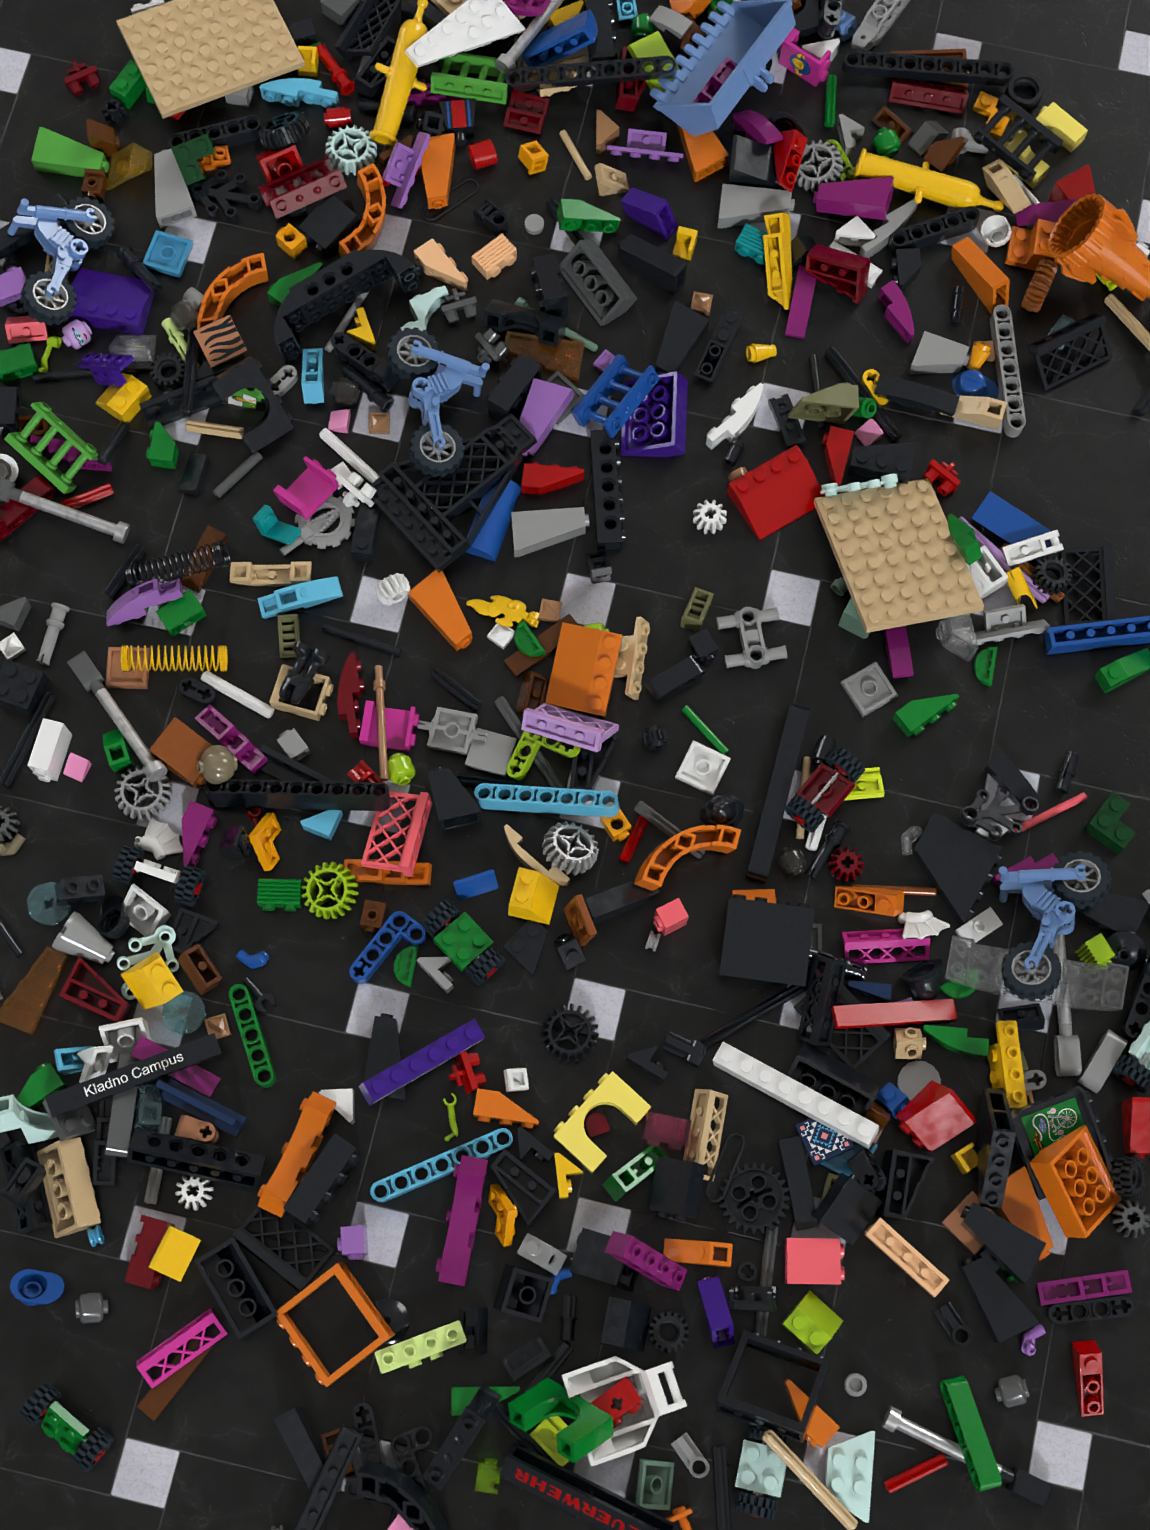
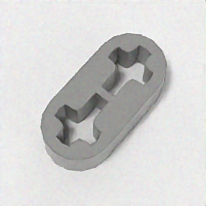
M291 365L283 366L270 379L273 387L279 388V391H273L274 394H278L281 398L297 382L298 374L295 367ZM286 373H287V374H291V373H292V376H293V377H291V378H290L289 376H288V377H285V374H286Z
M1023 1071L1026 1091H1037L1045 1086L1047 1078L1042 1071ZM1034 1074L1037 1078L1041 1079L1038 1086H1036L1035 1082L1028 1083L1027 1081L1032 1079Z

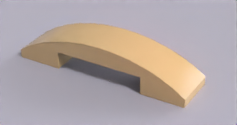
M231 562L230 583L249 586L281 587L311 581L312 562H291V565H253L251 562Z
M508 824L504 826L509 846L522 864L530 870L541 872L558 885L568 886L570 884V878L562 871L558 872L556 866L548 871L521 848L520 845L523 843V837Z

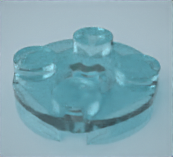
M54 882L37 885L32 889L27 898L30 916L43 925H57L66 918L71 908V905H57L56 883ZM51 898L54 899L53 907L45 909V900L50 901Z
M184 991L163 1004L162 1020L172 1032L180 1035L195 1032L201 1027L204 1019H206L204 1002L193 992ZM182 1007L184 1009L189 1008L186 1018L178 1016L181 1013L179 1009Z

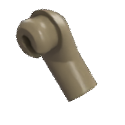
M17 833L11 842H0V855H14L26 838Z

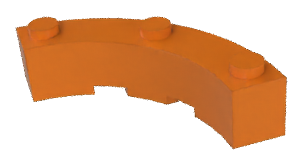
M374 163L357 171V185L364 197L366 208L359 227L339 242V255L341 258L356 249L358 251L373 250L382 234L385 222L386 193L382 177Z
M264 253L241 259V262L231 268L229 266L215 278L201 301L197 317V329L223 318L231 302L243 291L259 283L269 281Z
M700 825L676 834L661 843L648 855L636 875L634 884L654 891L662 886L667 872L681 856L701 850H712L725 854L736 850L741 829L725 825Z
M314 1091L308 1099L304 1098L299 1109L302 1113L290 1142L284 1144L281 1151L283 1156L267 1185L263 1184L258 1192V1197H260L258 1207L282 1218L286 1211L283 1209L293 1195L297 1185L299 1186L313 1162L324 1137L322 1135L323 1130L329 1125L337 1102Z

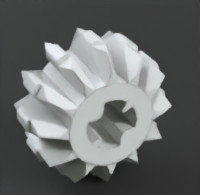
M706 499L704 505L701 503L697 504V509L693 511L695 516L693 523L697 524L698 530L704 528L705 534L708 530H711V533L714 534L716 529L721 531L723 528L722 524H726L727 519L725 516L727 512L722 510V503L716 506L715 499L712 501V504H709Z
M399 573L384 577L375 587L378 599L383 605L388 606L397 604V602L408 597V592L411 590L407 578Z
M182 1176L185 1182L184 1185L182 1183H177L176 1185L182 1188L181 1191L175 1192L176 1196H182L178 1203H185V1209L188 1210L193 1205V1209L197 1211L199 1203L201 1206L206 1207L207 1204L204 1199L212 1200V1196L207 1195V1192L214 1190L213 1187H206L210 1184L211 1180L205 1179L203 1181V1178L190 1176L189 1180L187 1176ZM192 1187L199 1188L197 1196L190 1195Z

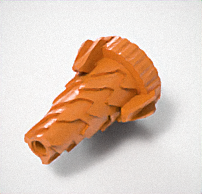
M1096 193L1088 194L1074 202L1058 219L1048 240L1049 254L1061 265V273L1064 276L1090 284L1096 282L1095 273H1097L1105 281H1112L1122 290L1126 288L1142 301L1146 298L1150 299V260L1136 246L1138 235L1127 212L1124 209H1116L1103 196Z

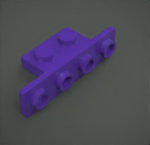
M88 353L82 357V361L78 366L81 369H90L94 380L100 385L122 387L127 381L120 371L127 367L134 360V357L124 354Z

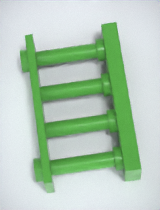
M467 53L439 59V68H442L441 73L432 72L431 93L506 104L508 84L505 83L506 75L500 72L495 65L497 58ZM449 70L461 71L459 76L448 74ZM468 72L479 74L478 79L467 77ZM487 75L498 77L497 82L486 80Z
M33 402L30 406L36 411L35 415L21 433H8L4 440L62 493H71L77 487L72 482V478L87 459L90 461L97 460L99 454L96 453L97 450L93 445L84 442L51 411L52 409L48 404ZM44 418L52 426L38 444L32 446L28 442L27 437L41 419ZM59 432L66 438V441L52 459L48 460L42 455V451L55 434ZM72 445H74L81 454L66 473H62L57 469V465Z

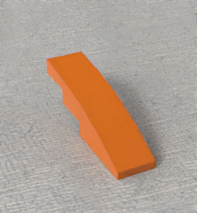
M344 859V869H350L349 875H355L356 877L352 882L393 885H430L432 864L416 863L413 876L410 877L404 876L403 872L362 867V859ZM368 859V861H373V862H375V861L378 860V859ZM388 861L390 864L399 865V861Z

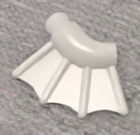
M153 817L148 822L145 835L143 837H135L134 846L152 852L156 860H161L166 855L183 853V847L179 841L180 834L174 833L168 826V823H160L153 819Z
M929 910L921 913L902 912L898 916V922L905 924L903 939L918 938L922 940L926 936H938L941 930L950 928V924L933 917L932 912Z

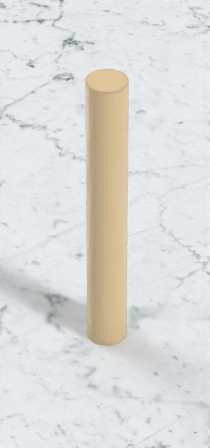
M562 130L559 135L585 180L591 179L592 175L566 130Z

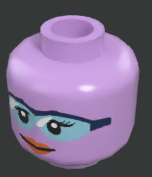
M75 319L62 329L64 336L61 338L67 347L72 346L74 349H79L91 341L90 335L92 331L84 320Z

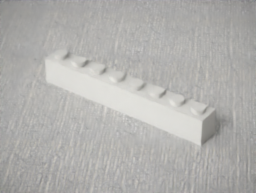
M722 1042L712 1060L714 1066L867 1149L870 1148L879 1131V1125L725 1042Z

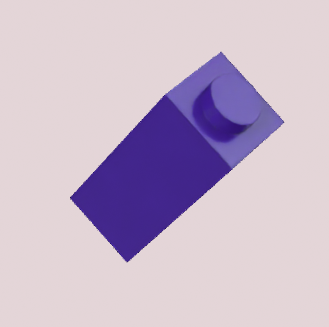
M632 187L621 200L626 215L666 241L678 228L666 199Z
M708 1276L701 1281H697L698 1293L713 1349L735 1344L733 1322L719 1276Z

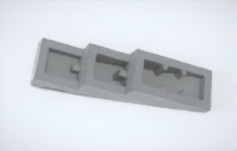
M914 199L887 214L882 226L873 231L875 239L861 246L859 256L870 258L889 243L891 234L894 231L906 226L918 206Z

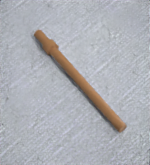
M377 665L374 667L375 680L373 681V690L376 691L380 781L385 782L389 780L384 703L386 682L383 680V666Z

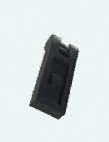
M784 394L778 399H768L769 408L774 415L786 449H790L795 445L806 444V438L799 420L788 418V413L793 409L789 395Z

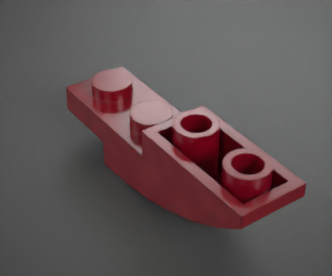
M355 652L350 653L345 662L339 681L337 697L338 716L340 721H348L351 739L359 738L362 724L361 719L356 717V711H359L358 699L355 698H362L361 691L365 690L364 680L359 678L358 672L362 671L361 660L356 658Z

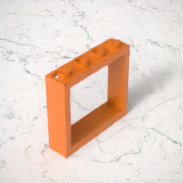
M343 1261L335 1264L277 1310L278 1316L276 1321L282 1329H286L290 1335L289 1340L292 1345L300 1349L303 1354V1361L308 1366H312L316 1372L315 1377L321 1385L324 1384L325 1387L332 1385L395 1335ZM336 1275L379 1338L330 1375L287 1312Z

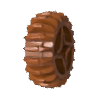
M1044 258L1039 261L1021 303L1022 307L1026 308V310L1036 313L1040 311L1058 270L1057 263Z

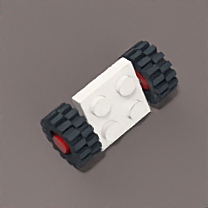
M128 844L124 845L120 854H118V860L115 862L113 880L130 886L135 883L138 873L143 872L176 883L177 888L174 895L176 902L190 907L196 904L206 878L204 870L190 865L185 867L182 875H180L181 871L166 866L162 870L160 869L161 864L144 859L145 852L143 849Z

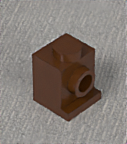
M85 168L81 190L83 196L90 197L91 200L104 201L108 184L105 172Z

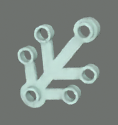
M888 474L881 476V481L880 479H875L863 483H850L839 487L837 483L824 484L821 486L820 494H825V497L837 496V493L878 488L881 485H884L885 489L897 487L898 477L897 474Z
M162 925L155 930L153 935L131 938L128 941V947L133 952L139 951L142 946L154 945L150 951L128 957H119L116 962L120 970H127L130 965L139 963L156 951L160 953L163 948L167 959L165 963L168 966L170 962H175V967L169 969L171 972L177 971L179 963L174 957L171 945L176 938L173 928L168 925ZM164 933L169 934V937L166 940L161 939V936ZM134 941L139 942V945L136 948L131 947V944ZM126 960L127 965L120 966V961ZM125 982L121 987L123 997L127 1000L135 999L133 994H127V990L130 988Z

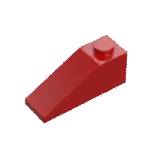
M831 426L829 433L825 432L822 444L826 445L824 454L832 483H837L839 487L842 483L854 431Z

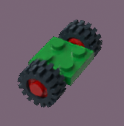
M446 899L424 918L425 920L422 921L421 925L433 938V942L461 972L470 965L466 974L479 986L488 980L491 975L495 974L506 959L495 947H491L494 942L466 912L460 915L461 911L449 899Z
M45 1382L25 1402L19 1415L32 1427L43 1420L41 1427L44 1433L58 1441L64 1451L74 1455L72 1461L87 1473L110 1448L114 1439L101 1427L97 1428L92 1435L86 1438L90 1430L58 1403L61 1393L49 1382Z

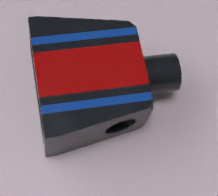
M476 99L439 102L440 113L444 115L443 123H445L446 134L454 133L456 145H466L467 137H473L475 133Z

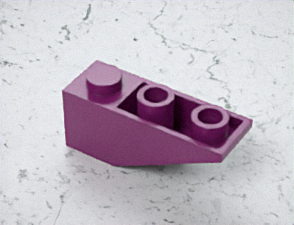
M191 800L182 817L184 867L188 865L196 867L200 858L198 854L201 848H204L208 842L209 837L207 835L210 828L213 829L217 823V814L213 809Z

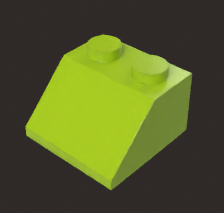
M809 1290L782 1321L781 1325L815 1355L819 1354L843 1323V1320Z

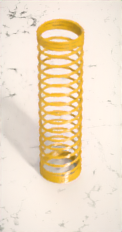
M128 645L121 646L122 671H130L131 665L134 671L137 670L138 665L141 672L145 666L148 672L151 666L154 671H157L158 664L161 671L164 670L165 664L168 672L171 670L172 665L175 672L178 669V665L180 670L184 671L185 662L188 671L191 670L192 663L195 672L198 670V665H200V669L203 672L205 663L207 670L211 671L212 662L215 672L218 670L219 663L220 671H227L226 645L218 646L216 667L213 645L211 646L209 667L207 646L205 645L203 669L199 645L196 668L193 645L191 646L190 667H188L187 646H184L183 668L180 659V646L178 645L176 669L173 645H171L169 668L166 645L164 646L163 668L160 662V646H157L156 669L152 645L149 669L146 658V645H144L142 669L139 645L137 646L136 668H134L133 646H130V655Z

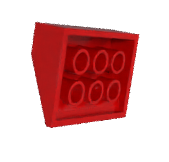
M797 445L730 482L727 494L759 541L816 509L814 505L815 498L825 496L820 494L822 489L808 460Z

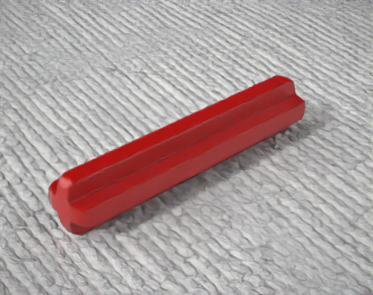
M106 483L58 503L76 509L112 495L114 492L111 484Z
M639 815L619 856V860L627 864L630 862L649 823L641 815Z
M939 1454L884 1481L887 1492L897 1491L947 1466L946 1457L943 1454Z

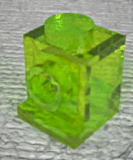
M484 1458V1462L479 1461L475 1491L498 1494L499 1488L494 1487L495 1484L500 1482L501 1470L497 1469L498 1459Z

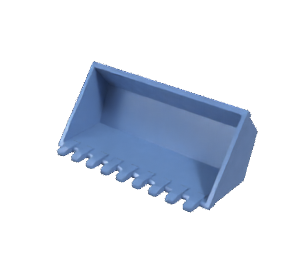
M792 0L733 1L731 5L724 1H719L717 8L724 14L721 16L714 11L709 14L708 18L715 23L714 27L706 22L702 23L700 29L707 36L703 37L695 33L692 37V40L699 45L698 48L686 44L683 50L691 56L689 60L682 55L676 57L675 62L683 68L681 70L677 69L672 82L669 79H660L658 81V84L666 89L664 93L656 88L650 91V95L657 100L653 107L661 111L693 137L718 129L749 87L754 86L759 91L765 92L768 89L767 84H771L774 81L773 75L765 68L768 61L796 25L791 7L793 5ZM726 57L737 64L736 68L709 103H692Z

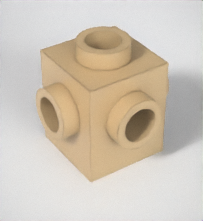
M911 1027L894 1028L893 1050L895 1059L912 1060L922 1058V1050H926V1038L922 1037L921 1029Z

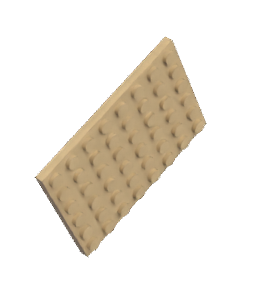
M172 0L116 20L117 26L162 119L305 66V62L274 0Z
M928 478L909 481L908 483H898L897 487L888 489L881 486L841 493L834 497L823 496L815 498V508L866 633L983 611L984 604L965 560L954 544L947 519Z

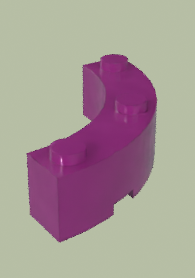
M462 1155L460 1164H455L453 1177H457L452 1210H448L446 1216V1223H449L443 1256L442 1259L438 1258L436 1264V1272H439L438 1282L465 1286L471 1250L473 1249L488 1160Z

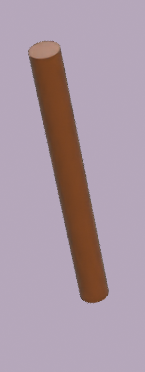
M851 884V887L886 888L905 891L904 895L936 896V888Z

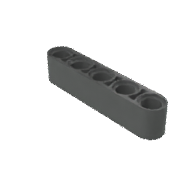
M119 1051L116 1070L140 1060L131 1056L129 1052ZM137 1087L112 1096L104 1155L125 1158L128 1156Z

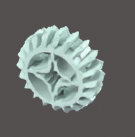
M346 125V129H342L339 126V132L333 131L332 136H328V142L325 144V155L330 158L334 170L340 168L341 172L345 171L347 176L350 172H353L356 176L357 171L375 162L377 144L369 136L370 132L364 131L363 127L357 129L356 125L353 128H349Z

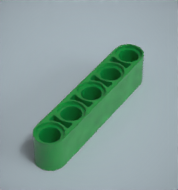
M235 984L229 990V998L253 1077L261 1087L269 1088L275 1083L276 1074L250 991L244 985ZM238 991H245L243 999H235V994ZM244 1011H251V1017L248 1020L244 1021L241 1019ZM251 1031H257L258 1033L254 1041H248L247 1039ZM258 1051H263V1059L258 1062L254 1061V1054ZM266 1071L270 1072V1079L267 1082H261L260 1075Z
M958 1376L942 1380L940 1382L941 1393L976 1491L981 1492L1000 1487L1002 1483L1001 1475L967 1379L964 1376Z

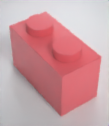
M677 898L656 909L653 924L658 933L662 932L665 936L687 925L689 916L680 899Z

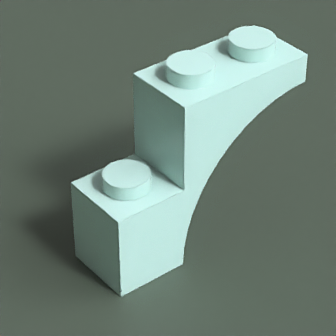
M445 285L435 287L430 292L416 295L409 300L410 310L416 321L407 322L403 327H400L401 331L408 327L410 329L416 327L421 331L427 329V324L432 314L447 302L446 297L449 295Z
M14 1095L0 1097V1133L21 1128L28 1144L58 1137L47 1113L37 1112L23 1106Z

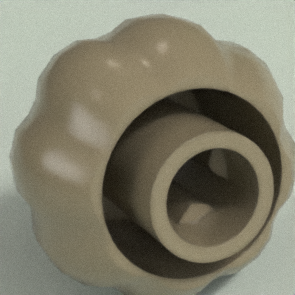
M213 745L202 753L200 761L196 763L198 773H202L209 783L219 785L232 778L238 764L236 756L228 748L222 745Z

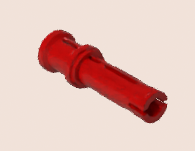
M325 44L317 45L318 57L331 73L332 81L340 87L341 94L349 95L355 90V82L350 80L347 71L338 65Z

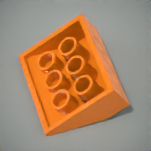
M562 622L545 703L606 716L623 635Z
M1082 1125L1047 1146L1030 1162L1065 1237L1087 1238L1121 1201V1197L1114 1191L1115 1188L1112 1185L1114 1182L1086 1125Z

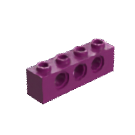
M613 1231L604 1251L660 1286L677 1291L680 1290L687 1273V1269L632 1235Z

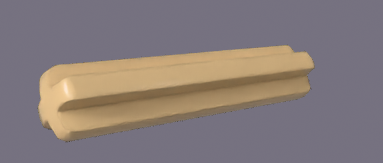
M187 420L185 429L188 432L242 439L239 433L244 431L243 427Z

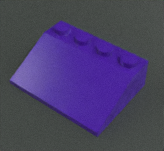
M80 268L71 284L74 288V293L77 295L75 300L77 304L66 322L70 323L75 319L84 320L91 327L143 336L154 294L142 279Z
M678 371L658 375L659 381L622 426V456L671 457L685 454L688 381ZM637 379L624 381V385L632 388Z

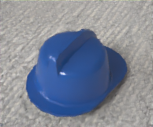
M977 370L960 372L952 382L953 392L957 396L998 398L999 391L995 382Z
M26 1269L19 1271L13 1276L10 1282V1290L12 1295L23 1304L35 1306L57 1300L64 1291V1282L57 1274Z

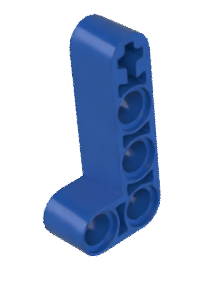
M402 911L394 912L351 965L349 973L352 980L357 984H364L369 981L402 938L411 945H423L427 939L424 927ZM396 919H405V924L402 927H396L394 925ZM414 931L422 932V937L414 940L411 938V934ZM390 935L392 940L388 944H383L381 942L382 937ZM373 951L378 952V959L374 961L368 960L369 953ZM363 969L364 975L357 976L356 971H362Z

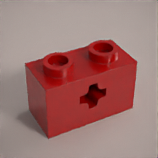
M625 1377L592 1401L591 1404L613 1417L614 1429L624 1421L622 1417L630 1413L633 1415L642 1408L641 1403L645 1400L630 1378ZM615 1399L624 1401L621 1403V1410L613 1408L616 1405Z

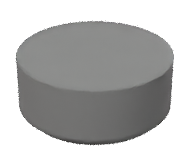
M531 214L525 219V230L529 234L537 235L543 231L544 220L540 215Z
M858 1373L849 1374L844 1380L845 1391L854 1397L863 1395L867 1389L866 1379Z

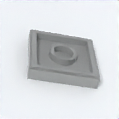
M877 662L841 681V685L862 717L898 697L897 692Z

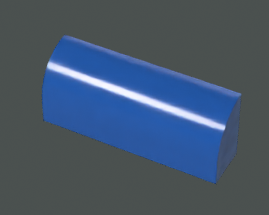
M588 9L536 35L526 47L522 57L529 67L549 65L595 42L598 29L592 11Z
M510 480L472 546L466 553L496 562L512 519L511 512L515 511L522 492L518 484ZM500 482L482 496L478 506L481 511H484ZM477 513L475 514L468 536L470 535L475 524L480 518V516Z
M991 491L972 517L973 520L1010 544L1051 532V530ZM1050 540L1045 541L1046 548L1052 546ZM1043 557L1036 558L1034 560L1039 562Z

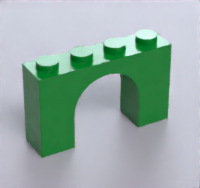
M548 1377L508 1403L510 1423L524 1432L549 1417L564 1416L575 1420L557 1433L558 1453L573 1463L613 1436L612 1416L578 1395L569 1398L566 1388Z

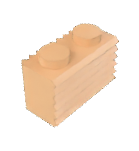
M500 234L472 255V264L489 280L490 277H496L502 268L511 266L516 261L517 249L503 234Z

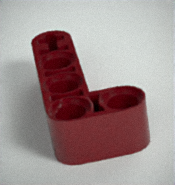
M42 475L36 476L21 489L48 500L56 493V489ZM11 499L9 503L5 502L0 507V541L5 539L39 509Z

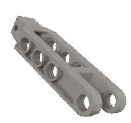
M876 0L853 35L851 48L857 51H869L873 46L878 45L910 0Z

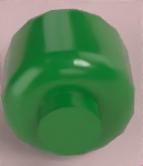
M647 13L636 15L632 20L630 34L635 41L655 32L656 26L649 21L651 16Z
M886 127L876 131L877 135L873 138L872 142L877 154L887 157L897 154L901 142L896 131Z

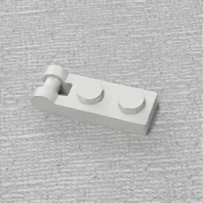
M1058 530L1002 547L1008 568L1064 550L1063 544H1060L1058 539L1060 536ZM1046 540L1051 541V547L1046 548Z

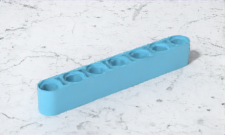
M489 783L480 784L474 790L479 807L488 810L614 817L620 811L618 797L611 791ZM486 794L489 795V796L486 797V798H481L483 795H486ZM504 796H510L508 799H502ZM525 797H531L527 801H522ZM546 798L551 799L549 802H543ZM566 800H572L570 803H563ZM587 801H593L590 805L584 804ZM608 802L614 803L611 806H605Z
M505 1128L495 1130L381 1179L371 1186V1196L378 1202H386L454 1173L455 1164H460L456 1158L460 1151H466L469 1157L486 1159L498 1154L504 1149L507 1150L513 1144L512 1134ZM503 1133L507 1134L509 1142L505 1145H500L497 1142V1137ZM481 1142L489 1145V1150L484 1154L477 1151V1146ZM438 1161H448V1168L445 1171L437 1170L436 1165ZM421 1168L428 1171V1176L424 1180L416 1178V1172ZM400 1177L407 1179V1185L403 1189L396 1187V1181ZM379 1186L387 1188V1193L382 1198H378L375 1194Z

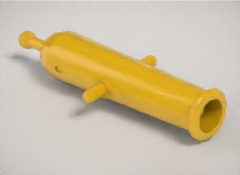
M418 0V8L414 18L406 20L401 25L391 64L389 66L381 63L375 64V69L384 73L387 79L374 129L370 131L369 136L372 140L383 145L393 146L398 142L396 136L411 89L427 90V85L418 81L415 77L418 68L404 53L407 48L428 32L427 27L422 23L424 9L428 6L427 0Z
M863 148L854 170L853 176L855 178L858 176L867 179L894 177V188L914 194V202L916 204L921 203L923 197L957 210L970 206L976 207L977 205L990 207L996 212H1000L1004 208L1003 202L998 200L992 201L980 195V188L975 183L929 170L930 163L927 161L922 164V167L868 153Z

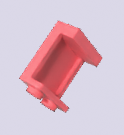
M785 1238V1284L841 1285V1280L845 1279L844 1266H841V1257H844V1244H840V1239Z

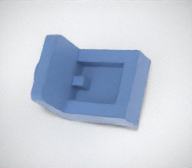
M841 10L840 22L835 26V29L839 31L840 38L844 42L853 37L858 28L855 16Z

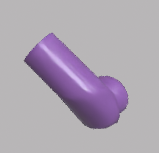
M1040 1323L1022 1334L1020 1347L1022 1352L1028 1356H1032L1036 1352V1338L1046 1333Z

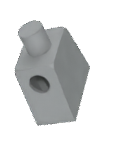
M527 1233L517 1251V1254L556 1276L567 1258V1255L529 1233ZM554 1255L553 1261L549 1264L551 1256Z

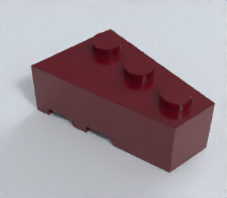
M628 46L622 47L619 60L632 59L627 49ZM627 67L625 73L631 74L634 71V67ZM646 80L617 83L615 109L634 112L647 84Z
M816 244L807 253L805 272L824 284L829 283L837 289V292L848 295L853 299L854 303L858 304L867 293L871 259Z
M81 957L75 963L59 994L64 1000L114 1023L125 1021L132 1008Z
M141 1214L140 1221L144 1222L141 1233L137 1234L135 1238L137 1245L134 1254L130 1258L125 1282L154 1290L155 1286H159L162 1273L149 1268V1265L169 1225L174 1227L175 1224Z

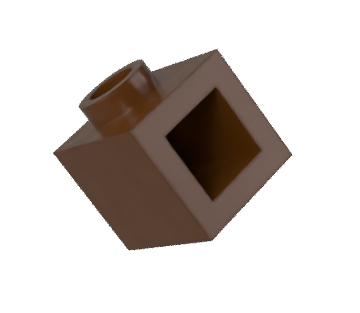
M365 899L360 926L364 929V932L377 934V931L381 929L385 923L388 909L386 903Z

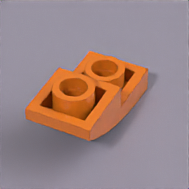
M227 145L215 146L216 154L200 159L204 171L218 169L231 164Z

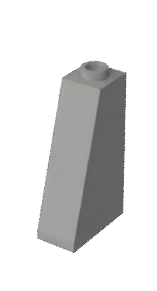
M172 149L162 150L154 154L155 208L160 228L197 217L188 188Z
M722 184L717 228L765 222L764 215L789 214L790 211H794L795 199H791L792 192L786 190Z
M584 507L511 512L514 557H520L585 534L586 526H589V514H585Z

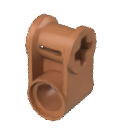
M181 1115L174 1136L215 1144L219 1139V1131L209 1122ZM210 1130V1131L212 1132V1134H211V1135H207V1136L205 1137V1136L203 1135L204 1132H208V1131Z

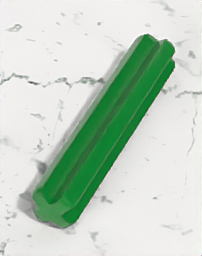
M831 74L827 75L824 114V126L830 128L834 127L837 87V76Z

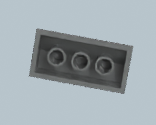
M579 240L559 265L560 273L600 326H604L624 314L638 299L594 240Z

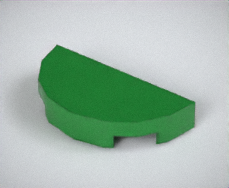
M523 620L518 624L515 632L514 641L517 649L530 657H539L546 654L537 638Z
M987 647V649L982 650L977 654L973 663V672L976 678L982 684L989 687L992 685L998 647Z
M412 945L403 949L397 954L394 961V973L397 980L409 988L412 986L419 945Z
M977 967L941 985L940 990L942 993L955 999L968 997L975 991L978 985L979 973Z

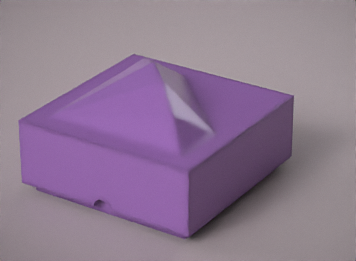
M605 349L593 363V366L603 373L616 356Z

